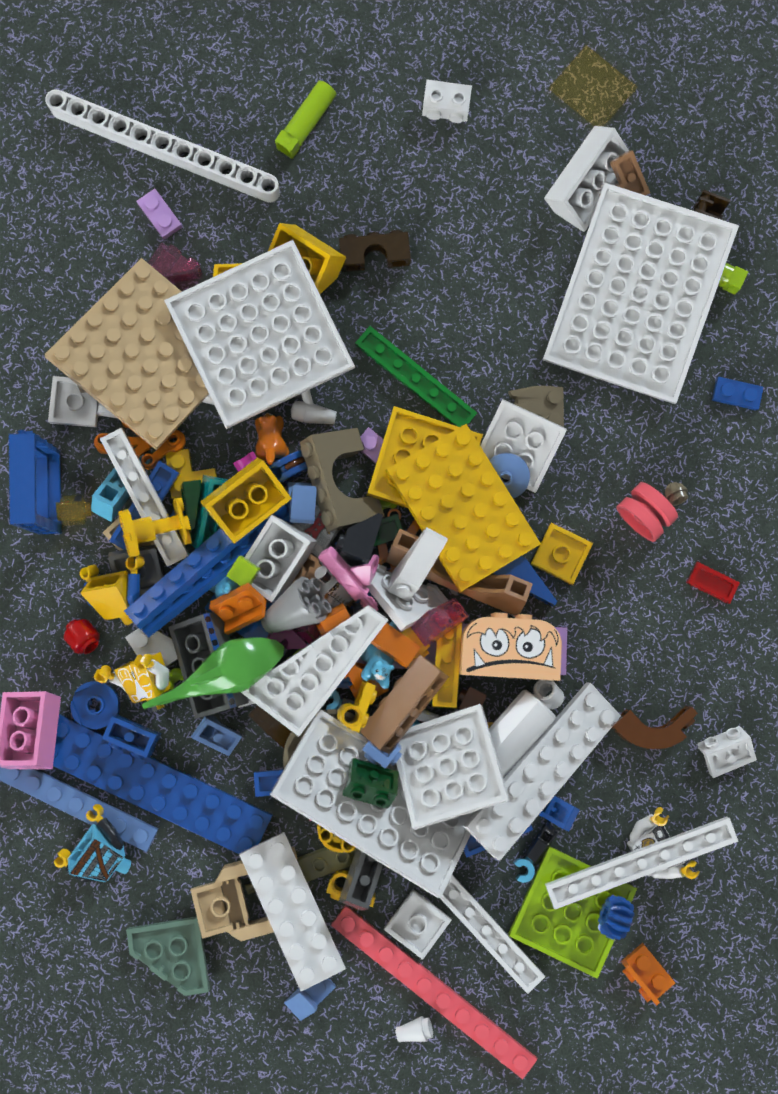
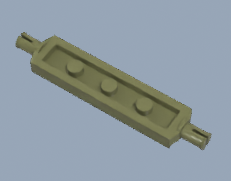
M324 847L297 857V861L308 882L351 866L357 848L352 852L338 853ZM252 883L245 884L248 895L256 892Z

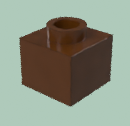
M470 686L466 690L462 688L457 697V702H459L458 708L463 710L478 704L483 705L487 695Z

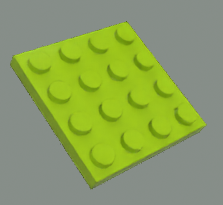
M549 846L508 935L598 979L614 943L613 939L606 937V935L601 934V931L598 930L599 912L602 909V904L612 895L626 898L627 901L632 902L637 888L625 883L554 909L545 884L592 866Z

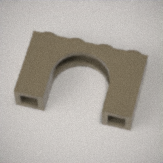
M358 428L313 434L300 442L301 453L304 456L308 469V476L311 479L312 485L317 489L316 501L318 502L322 515L321 519L327 533L350 528L378 513L383 514V517H385L379 499L371 496L350 498L337 488L333 480L332 467L335 460L352 457L364 450Z

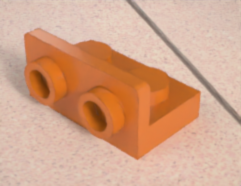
M246 583L230 593L210 601L209 609L225 622L224 632L229 635L264 618L267 599L253 586Z
M643 943L621 961L625 967L622 972L631 983L636 980L641 986L638 990L647 1002L652 1000L656 1006L660 1003L658 998L675 984L674 980Z

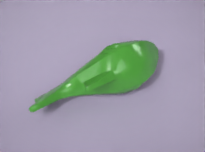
M262 637L240 638L224 642L183 683L173 690L143 703L142 707L146 709L165 705L189 697L243 692L266 676L283 657L284 646L277 640Z

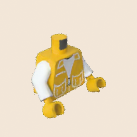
M161 652L152 655L144 654L143 656L138 654L135 660L115 669L113 673L110 666L104 665L101 669H97L94 675V679L99 683H106L109 679V682L120 686L133 703L145 700L147 702L168 691L171 687L169 669L165 667ZM164 705L150 707L149 709L151 712H155L163 708Z

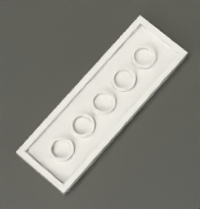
M285 832L239 854L300 991L345 970L342 958Z

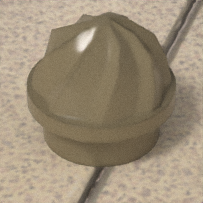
M672 482L665 489V498L673 506L679 505L688 499V490L683 484Z

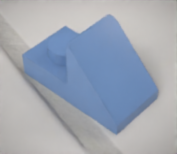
M287 482L286 491L292 498L288 501L290 522L314 524L316 487L311 486V483Z
M214 715L205 716L191 736L194 740L227 756L232 753L242 738L239 732L221 724Z
M327 978L303 991H300L298 988L284 1004L301 1021L317 1011L318 1004L336 985Z

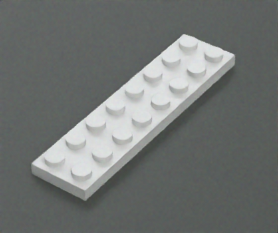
M585 683L559 713L555 721L504 777L509 801L475 811L463 826L496 860L500 861L612 728L611 725L618 721L621 715L591 683Z

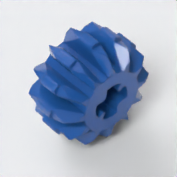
M614 895L606 899L599 912L598 930L601 931V934L613 940H620L626 937L634 917V906L631 902L627 901L626 898Z

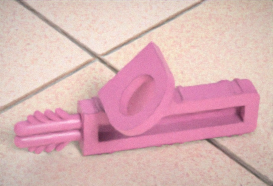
M333 547L322 551L318 557L320 562L331 572L355 601L360 599L362 607L370 605L378 611V604L375 602V599L367 595L369 592L367 585H370L376 574L379 556L374 554L369 563L350 567Z

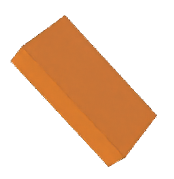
M388 623L383 626L371 642L373 646L405 668L409 666L421 648Z

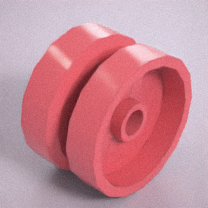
M640 482L631 491L632 498H624L616 508L624 521L638 534L649 541L655 542L664 533L662 526H671L678 518V513L659 491L647 483Z

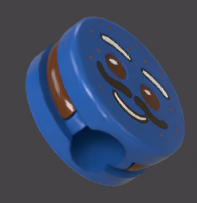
M301 450L291 453L269 466V469L281 485L296 479L308 471Z

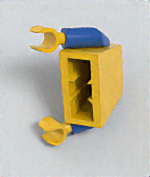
M142 556L136 557V559L129 557L125 561V566L130 570V574L125 570L98 576L99 570L94 564L80 570V577L86 580L81 594L86 599L87 604L94 608L103 619L120 618L124 625L133 623L124 610L140 597V574H138V569L144 566V558Z

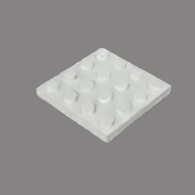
M481 704L412 726L398 742L402 746L399 751L402 755L396 764L413 829L417 830L509 801Z

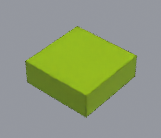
M241 555L236 559L227 577L240 586L246 583L251 585L261 568Z

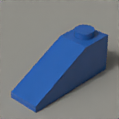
M523 556L492 573L494 575L511 574L532 583L530 596L550 606H555L557 603L555 597Z

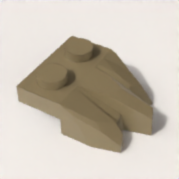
M532 386L508 391L509 396L514 399L515 405L564 427L563 387Z

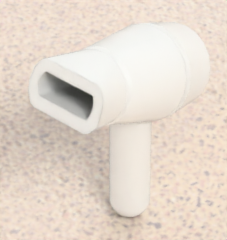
M310 390L301 393L303 401H295L292 405L291 417L293 420L314 424L335 423L337 412L314 404Z

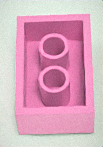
M46 691L3 692L0 710V767L6 769H53L60 696Z

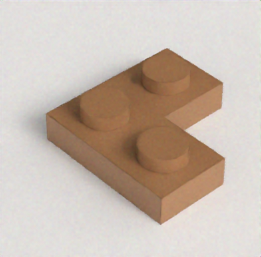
M627 151L610 162L618 184L615 186L645 196L650 193L633 151Z

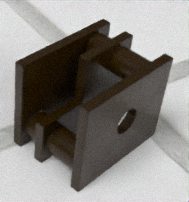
M703 190L692 211L724 220L722 219V214L731 200Z

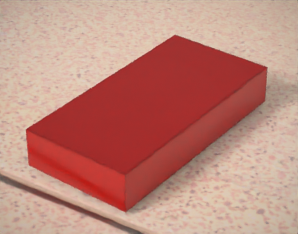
M700 562L695 563L686 582L727 604L731 603L740 582Z

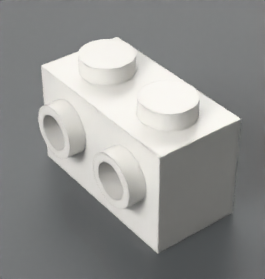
M427 80L422 116H427L431 120L443 118L449 119L454 123L467 122L472 86Z

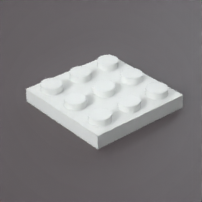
M502 399L480 446L489 460L501 453H512L521 457L526 462L530 471V481L526 489L536 493L567 429ZM505 474L502 476V478L510 481L509 475Z

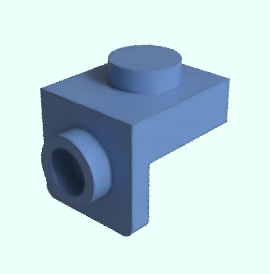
M369 740L362 749L367 760L373 764L378 762L384 768L389 763L394 766L402 755L399 752L402 747L399 743L395 745L389 754L379 750Z

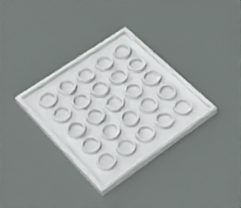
M293 240L164 300L226 429L355 368Z

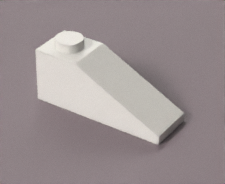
M426 527L393 570L387 591L409 602L422 585L448 538Z

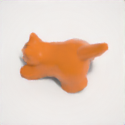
M267 413L255 420V428L259 438L255 446V455L257 458L262 459L264 462L266 460L269 465H272L275 458L281 459L289 455V449L282 438L283 418Z

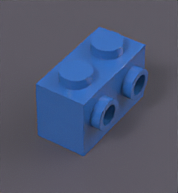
M115 715L111 717L102 739L108 741V745L119 750L122 748L131 751L130 754L132 756L144 759V757L152 756L162 733L120 715Z

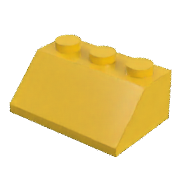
M279 223L268 251L293 240L319 294H321L338 278L346 256L297 225Z
M256 458L200 501V503L235 544L292 498L262 459Z

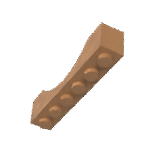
M399 529L386 562L397 566L419 536ZM437 558L425 579L459 592L441 561ZM491 574L459 593L515 616L521 613L526 604L532 583L511 574Z

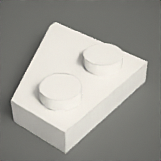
M138 628L125 637L136 655H152L161 652L165 667L178 660L172 638L159 631L148 638L142 629Z

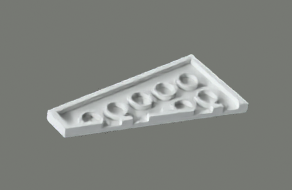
M367 605L278 665L253 686L241 693L296 735L300 736L388 619L370 605Z

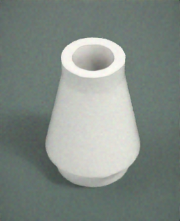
M421 1016L402 1026L396 1027L398 1042H428V1039L433 1038L430 1018H423Z

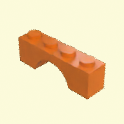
M343 603L331 608L332 611L327 614L325 620L316 625L322 636L350 618ZM356 662L344 677L345 679L349 677L353 684L349 688L355 699L363 680L361 673L366 664ZM375 680L366 681L376 685V697L389 691L388 688H382Z

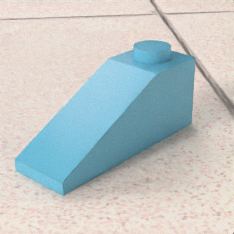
M115 467L92 495L91 511L110 522L117 516L118 511L123 508L130 496Z

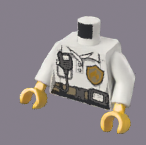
M658 807L654 815L650 814L636 822L630 834V841L627 842L631 852L670 838L664 827L669 815L664 818L659 816L663 811L662 807ZM691 860L686 866L682 865L685 863L684 861L647 876L658 879H675L686 876L689 879H694L700 871L692 872L689 867H694L697 864L694 860Z

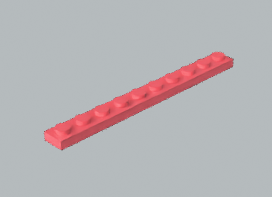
M345 905L331 923L334 929L521 1079L526 1076L535 1064L537 1057L349 906Z

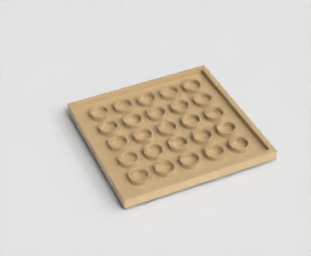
M141 258L45 353V358L154 449L158 450L209 393L164 301L182 291Z

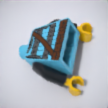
M100 804L93 806L97 816L91 810L86 813L87 819L89 821H96L97 825H91L72 853L67 849H62L54 860L56 867L62 868L65 866L66 871L82 883L91 881L106 882L115 871L126 874L131 867V860L124 858V842L110 821L102 817L104 809Z

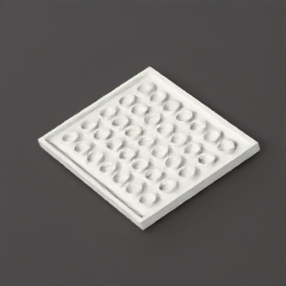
M604 183L543 361L676 404L739 225Z

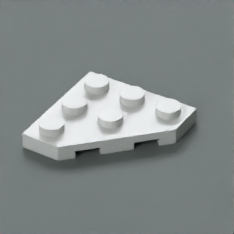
M379 564L372 582L369 586L367 585L369 592L401 631L439 613V610H446L451 604L440 589L430 583H427V585L422 584L409 602L388 592L392 573L386 571V567Z

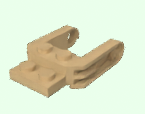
M293 846L291 848L295 854L296 859H298L295 847ZM242 860L224 865L215 882L191 888L202 939L228 932L234 938L245 941L274 932L267 916L252 921L248 920L249 912L241 880L238 878L248 875Z

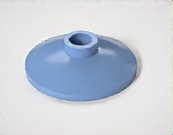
M501 453L489 460L500 478L505 474L510 476V481L504 482L502 480L512 498L518 497L526 490L530 481V471L526 462L521 457L512 453Z

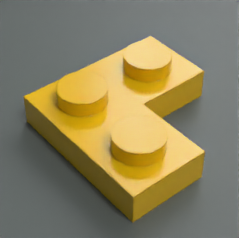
M189 449L168 452L166 454L167 465L180 473L170 489L172 499L182 498L180 485L185 481L201 480L202 483L203 475L217 477L215 468L192 471Z

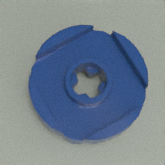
M91 681L77 688L71 701L70 710L75 721L81 726L89 729H100L108 726L111 717L120 713V699L116 690L108 683ZM93 698L101 702L98 712L95 709H90L89 705L92 704Z

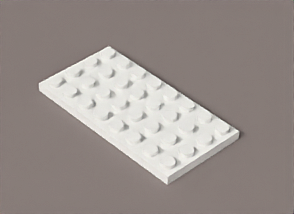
M320 709L312 719L270 795L435 897H442L471 835L463 825L474 812L417 830L413 829L399 774L398 793L388 809L343 796V789L348 782L349 763L352 758L371 763L365 758V752L362 750L368 739L358 732L347 728L340 721ZM389 763L386 767L398 771L396 763L394 766Z

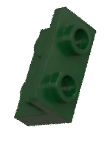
M352 758L349 763L348 782L343 789L342 795L353 800L388 809L398 793L399 771Z

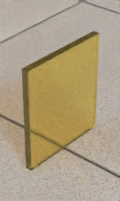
M587 45L582 48L581 52L549 87L551 92L590 124L601 127L606 125L637 89L635 84Z

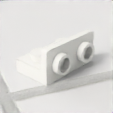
M740 726L730 728L726 732L709 737L697 744L698 749L704 754L709 774L713 778L757 760L751 737Z

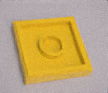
M550 523L530 565L573 585L593 543Z

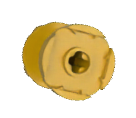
M181 497L173 499L175 516L152 521L149 516L132 520L129 509L118 511L126 550L130 558L140 555L138 544L156 540L157 534L179 530L183 544L192 543L189 530H191L188 516H184L182 512L184 511V504Z

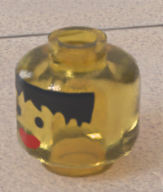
M82 495L62 496L60 502H56L57 520L62 521L64 526L83 525L87 521V516H92L91 503L86 502Z

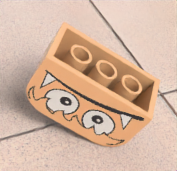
M491 613V617L473 620L465 626L461 634L459 674L560 681L562 653L560 634L550 623L543 620H533L532 615L517 614L514 618H508V613Z

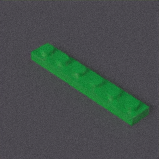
M371 326L355 342V346L451 424L458 427L465 424L469 425L477 415L475 410Z

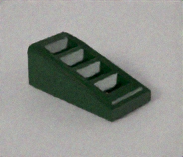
M201 480L185 481L180 485L184 504V516H188L191 528L189 531L194 530L196 526Z

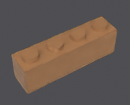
M419 655L411 661L403 677L395 682L393 690L389 695L380 701L379 708L368 718L366 726L362 728L360 733L379 750L389 754L449 676L431 661Z

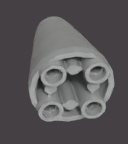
M300 577L294 581L265 612V617L261 619L263 628L268 633H278L320 623L325 620L327 614L332 609L329 602L322 597L321 586L317 579Z

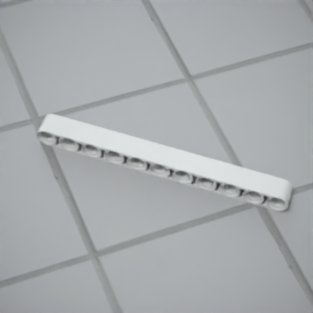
M51 90L46 95V104L57 119L265 202H274L280 196L278 180L272 174L61 90ZM63 102L60 106L55 107L57 103ZM83 111L82 114L76 115L77 112ZM105 119L102 123L97 124L98 120ZM121 127H126L124 131L117 132ZM141 136H147L144 140H138ZM162 144H168L165 149H159ZM184 152L189 153L187 157H180ZM203 161H211L207 166L201 165ZM225 169L232 170L229 174H222ZM247 177L253 178L250 183L243 182ZM266 186L274 187L272 191L264 190Z

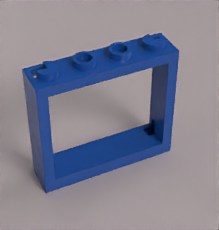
M18 430L17 434H9L10 524L35 534H62L61 451L54 447L53 444L48 443L47 440L42 439L40 435L34 434L33 431Z

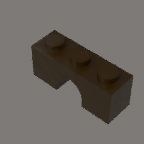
M393 230L388 234L370 232L366 236L348 234L343 238H339L340 253L346 256L342 272L365 270V257L374 251L380 252L386 257L387 268L410 266L411 255L408 232Z

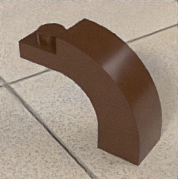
M685 705L666 724L659 727H649L642 723L631 710L625 709L620 714L621 717L618 721L614 722L611 726L621 738L631 744L647 749H664L672 747L687 738L681 729L690 727L698 713L692 706Z

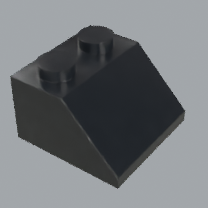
M378 513L348 528L345 535H340L335 549L347 564L354 567L369 562L383 514Z

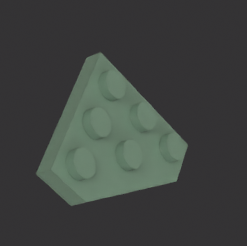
M197 916L128 927L126 929L129 954L150 968L149 970L161 979L167 980L175 986L181 994L188 996L210 991L204 941L201 936Z

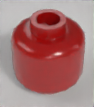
M75 619L66 625L63 638L75 653L89 654L98 647L100 634L89 620Z

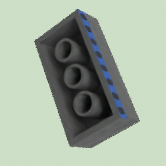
M214 612L202 614L169 626L184 681L214 650L230 640V636L224 632L225 622ZM241 692L189 697L195 719L249 703L248 698Z

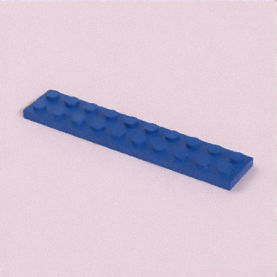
M59 714L53 761L54 767L237 854L260 843L273 814L152 757L140 759L130 754L131 751L122 748L119 750L108 745V741L102 739L103 734L81 726L76 721Z

